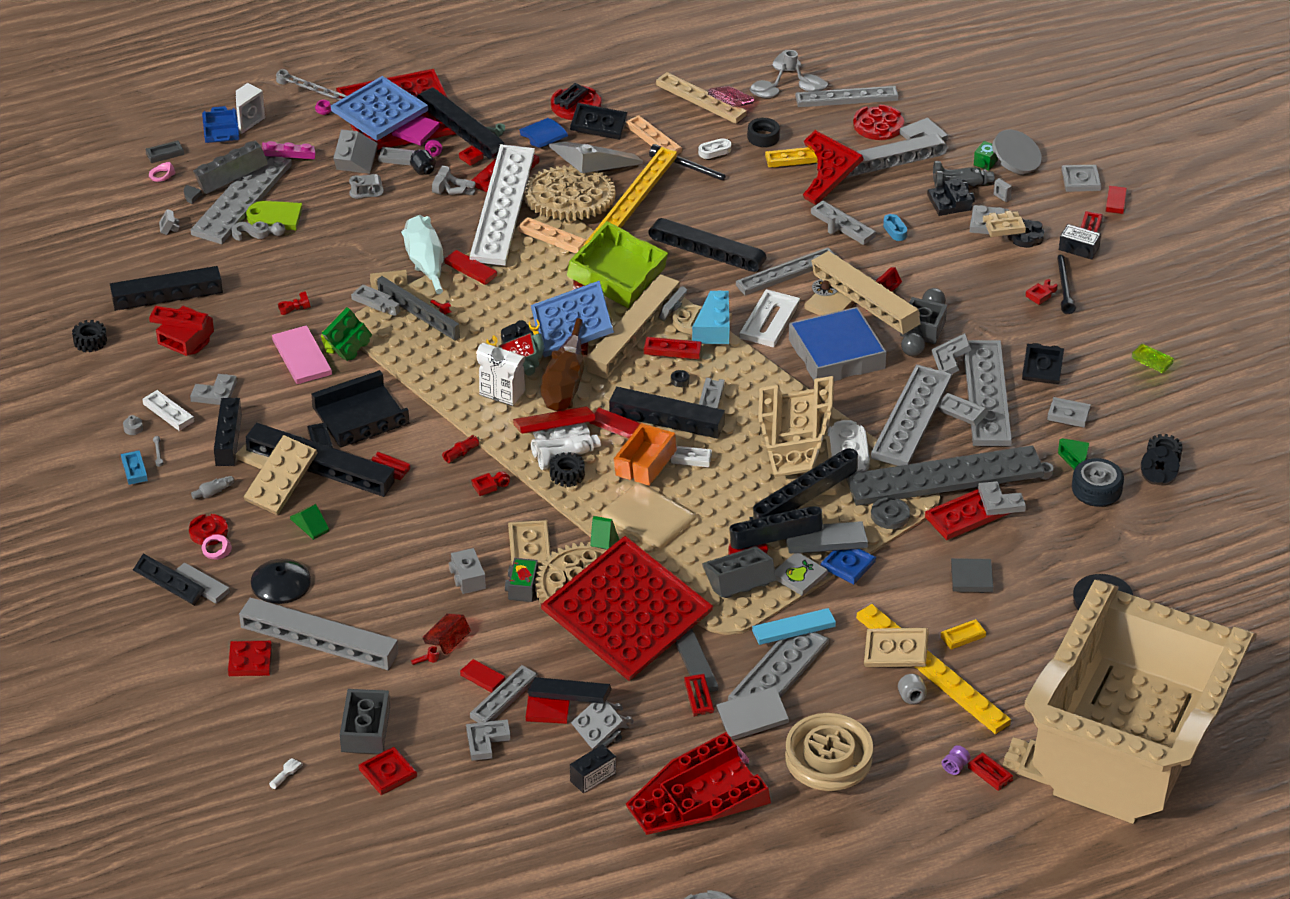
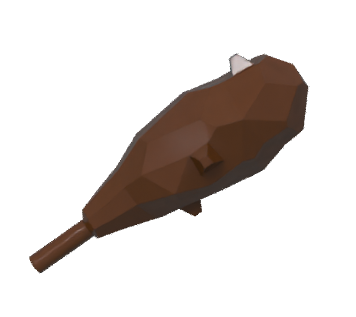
M580 318L576 319L571 336L568 337L558 351H552V359L547 364L546 371L542 377L541 396L546 408L554 411H562L573 407L572 400L578 391L584 371L581 340L579 338L583 320Z

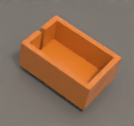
M641 423L614 457L616 476L629 480L634 478L635 482L650 486L677 451L675 433Z

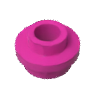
M319 100L316 103L315 111L321 115L330 113V102L328 100Z
M430 140L426 143L425 150L433 157H436L442 152V145L437 140ZM432 147L437 148L435 151L430 150Z

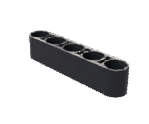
M811 506L732 524L729 527L730 545L734 549H744L821 531L823 529L822 509L817 506Z

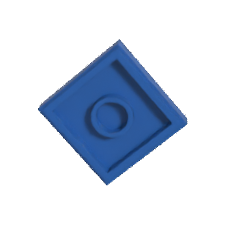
M861 549L833 550L821 562V566L826 568L828 572L854 585L876 562V557Z

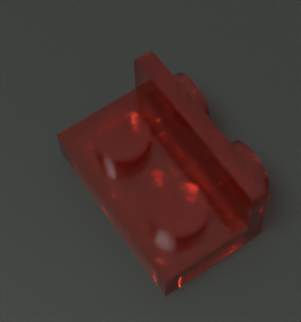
M446 614L422 638L425 644L440 645L443 654H449L471 632V629L464 615Z

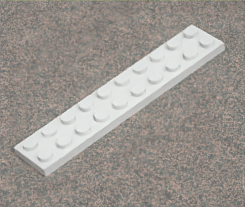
M500 144L471 249L470 260H477L480 263L506 265L535 148Z

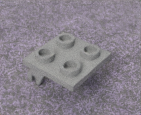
M606 700L605 704L591 703L571 723L594 750L618 728H629L627 723L633 724L634 720L630 716L624 717L616 712L617 709L623 710L620 703L613 704Z

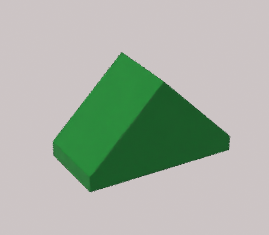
M1064 438L1059 439L1058 454L1073 469L1082 461L1087 460L1089 443Z
M316 504L290 516V520L313 540L329 532V527Z
M593 516L590 546L609 549L620 540L613 520Z

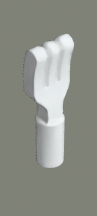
M293 758L288 760L283 765V771L269 783L270 787L276 789L287 776L294 774L301 768L303 763Z

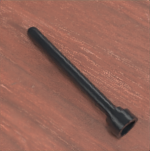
M653 144L650 148L649 156L653 158L661 146ZM677 156L674 160L677 164L716 179L725 180L726 178L723 173Z
M1058 255L1057 260L1063 293L1061 310L1064 314H1072L1076 310L1075 301L1070 297L1065 257Z

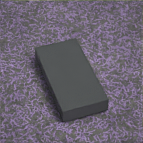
M178 140L145 149L151 163L184 155V150Z

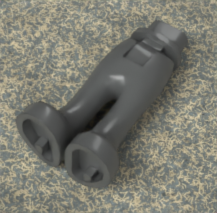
M934 161L933 163L935 188L944 187L945 181L959 178L973 187L980 184L985 185L987 182H994L995 180L994 172L986 171V169L981 171L980 168L970 167L947 170L943 168L941 161Z

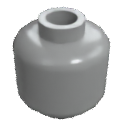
M907 674L898 682L899 694L906 703L918 704L926 697L927 688L919 675Z

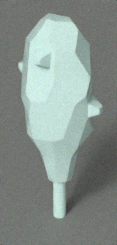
M418 215L407 220L405 228L401 232L405 248L410 260L415 264V270H421L432 280L436 293L441 294L443 289L439 278L441 276V265L444 261L443 248L435 229L430 223V217Z

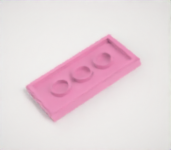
M307 325L272 335V340L296 384L332 375V370Z

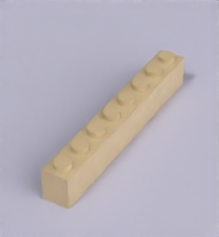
M827 251L811 260L816 277L823 281H829L831 287L900 333L905 334L920 325V312L917 307L912 306L905 299L895 295L894 292L889 291L882 284L866 276L859 269L854 268L848 262L839 258V256Z
M660 274L651 283V286L643 292L642 296L634 302L630 310L625 312L622 319L616 322L613 328L614 333L606 335L597 344L596 348L587 355V372L607 379L658 321L664 305L680 288V281Z

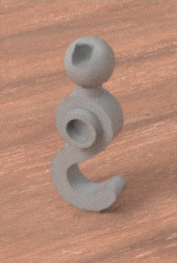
M262 221L256 222L253 225L247 222H239L234 224L231 230L233 238L240 241L242 240L240 231H246L257 239H264L269 233H273L275 236L283 235L285 227L280 222H276L272 226H268L267 223Z

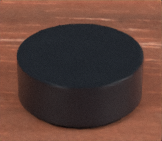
M676 370L671 374L672 385L685 387L689 384L690 376L688 372Z

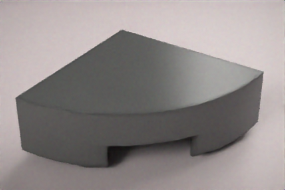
M189 185L184 187V196L190 204H193L202 195L201 189Z

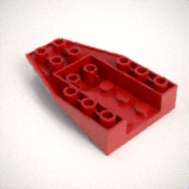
M725 732L671 760L626 803V807L645 834L649 835L771 804L767 785L758 774L753 776L739 757L737 745L728 733Z

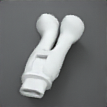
M588 433L585 435L574 434L569 437L556 439L537 438L531 441L532 454L534 457H538V464L541 470L548 469L551 459L555 458L557 454L561 456L563 452L565 455L571 452V455L576 453L578 456L589 451L591 452L594 448L601 447V441L598 436H590Z

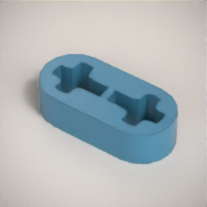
M895 214L885 215L883 227L891 238L896 241L905 240L907 238V227L902 220Z

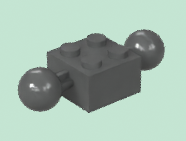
M930 288L923 294L922 299L912 297L909 302L912 306L917 307L920 312V325L905 334L900 333V336L903 337L901 342L902 350L908 356H918L923 352L925 342L936 344L946 323L947 314L946 298L940 289Z

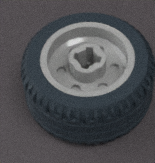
M1092 458L1084 460L1076 466L1073 472V494L1078 500L1090 506L1102 507L1111 505L1122 495L1124 484L1123 472L1118 465L1106 459Z

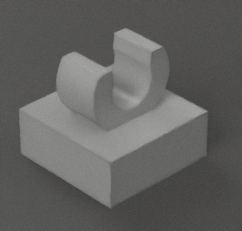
M168 209L165 211L159 222L160 233L167 235L170 230L173 232L179 230V219L174 218L173 211Z

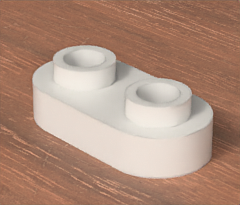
M722 138L699 145L698 154L703 159L726 155L731 151V141Z

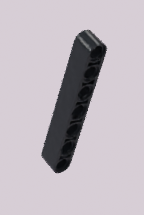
M431 87L417 95L419 100L428 105L427 112L471 146L483 152V155L487 158L492 159L497 156L500 144L505 145L498 136L435 88Z
M658 218L648 231L649 236L655 241L751 272L758 271L767 258L765 252L761 249L664 218Z
M851 448L844 449L759 501L753 507V519L796 510L848 478L858 470V452Z

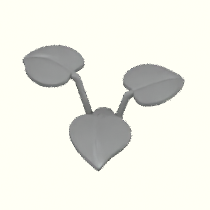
M785 50L773 61V67L780 71L776 82L772 84L765 80L757 81L752 84L750 91L762 98L775 97L779 94V89L776 86L785 70H797L800 79L798 85L805 91H819L828 87L829 84L812 74H806L803 77L800 72L801 63L798 60V53L794 50Z

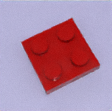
M271 640L230 641L228 676H270Z

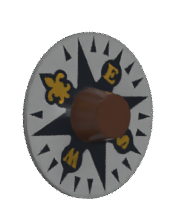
M819 279L812 284L813 292L821 296H831L838 292L830 286L827 280Z

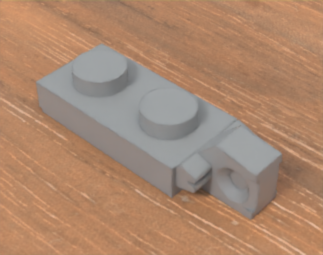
M361 285L351 294L352 300L378 311H387L388 314L394 316L400 312L399 303L395 302L390 295L366 285Z

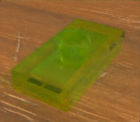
M1143 343L1132 352V359L1161 373H1164L1173 364L1174 358Z

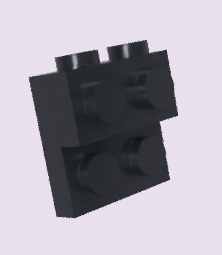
M961 178L945 181L944 187L928 189L927 196L938 216L970 211L975 202L973 192L969 193L968 183L963 182Z
M1027 343L1022 380L1059 384L1064 348L1055 345L1043 346L1039 343Z

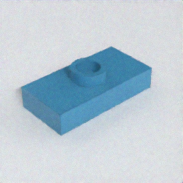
M140 450L121 454L128 485L148 481Z

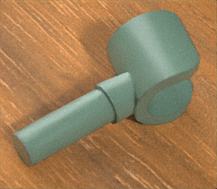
M501 123L496 124L495 128L486 127L498 137L502 136L503 132H505V125Z

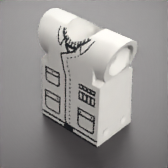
M481 343L477 350V361L481 365L479 368V395L513 406L525 391L523 366L525 356L487 343Z

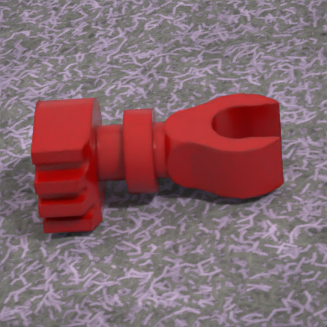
M306 291L299 293V300L293 299V302H279L278 308L281 315L289 314L294 309H300L299 307H303V309L311 308Z

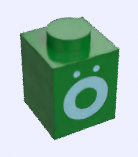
M983 141L974 153V166L989 171L998 161V157L993 153L992 143Z

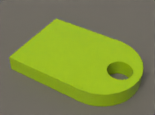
M259 201L248 207L246 211L247 221L251 225L262 221L267 223L268 226L280 222L284 225L285 230L296 231L303 208L302 203Z

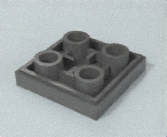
M951 558L952 589L954 592H993L991 559Z

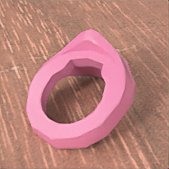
M171 162L162 163L149 172V178L155 182L165 181L175 175ZM159 171H168L163 177H154V174Z
M223 535L207 537L202 544L203 554L209 559H222L228 556L232 550L229 540ZM212 540H218L223 544L222 549L216 553H209L206 549L207 544Z

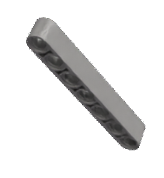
M930 134L856 151L863 155L864 160L847 177L938 157L945 154L948 147L939 134Z

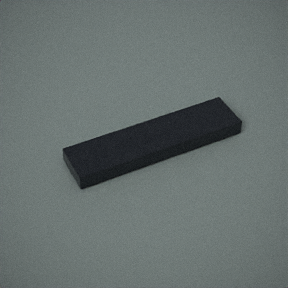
M144 553L133 568V571L194 606L205 591V588Z
M535 677L528 689L529 697L605 704L612 688L610 684Z

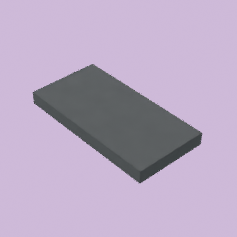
M862 521L823 524L821 531L786 539L790 554L868 548V540Z

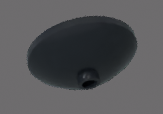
M291 559L270 560L260 565L251 577L253 593L259 599L273 604L293 602L301 598L311 585V576L308 569L300 562Z

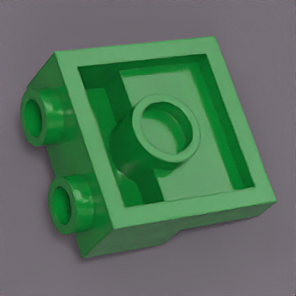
M346 307L322 332V335L339 357L349 361L357 356V351L362 346L369 344V338L372 336V333L364 323L359 321L352 310Z

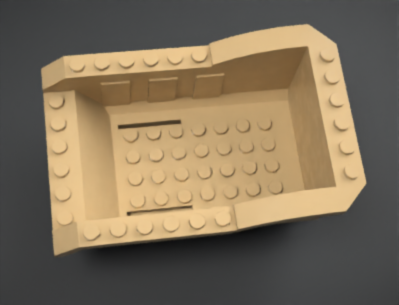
M1094 580L1054 659L1041 672L1025 700V708L1032 714L1034 723L1038 728L1032 764L1054 789L1053 795L1134 824L1138 817L1162 811L1183 766L1191 764L1202 739L1216 719L1251 641H1255L1257 633L1239 627L1231 629L1118 590V586Z

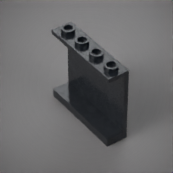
M380 370L311 393L313 409L321 421L326 423L328 431L340 448L410 424L408 408L400 409L385 388L383 373Z

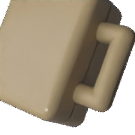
M642 483L634 484L601 512V517L612 519L615 527L618 525L624 529L626 534H633L640 539L641 543L651 545L656 551L663 549L679 536L681 530L684 529L685 531L690 527V523L695 520V515Z

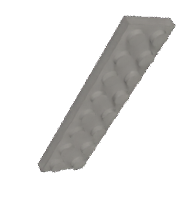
M265 156L268 164L234 180L191 228V235L223 244L232 234V226L242 222L247 217V209L252 204L261 201L291 167V159Z
M968 340L972 349L964 354L968 401L986 408L988 412L977 426L971 424L973 446H1011L1012 440L1001 340Z
M916 364L871 452L872 459L897 466L910 464L951 381L952 374Z

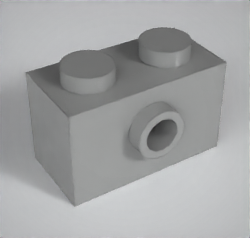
M474 548L451 553V562L448 563L451 574H455L454 581L456 587H460L462 594L486 589L485 573Z

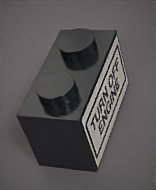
M1067 224L1060 235L1058 250L1092 260L1100 247L1101 233Z
M603 744L570 764V782L582 793L587 792L616 774V756Z

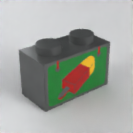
M514 558L513 565H509L508 577L510 579H506L505 582L508 600L533 601L538 560Z

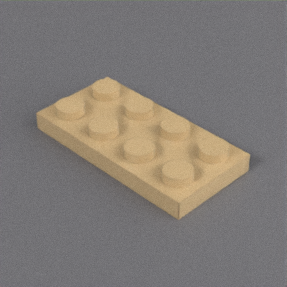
M283 435L244 495L245 501L278 515L316 457L317 450Z

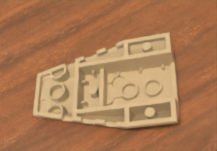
M833 376L814 379V389L782 394L778 385L759 389L758 418L775 477L804 473L814 468L833 409Z

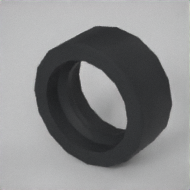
M756 118L748 124L747 138L755 146L771 147L779 141L780 126L773 119ZM758 131H768V132H771V133H769V134H759V133H757V132H758Z

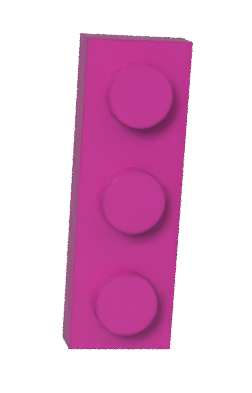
M273 141L262 142V150L265 156L315 159V148L310 144L294 145L290 142L284 144Z

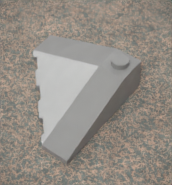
M572 142L549 144L552 150L581 173L643 164V160L632 153Z

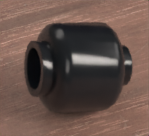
M418 149L412 153L410 165L419 175H429L434 171L436 160L427 150Z

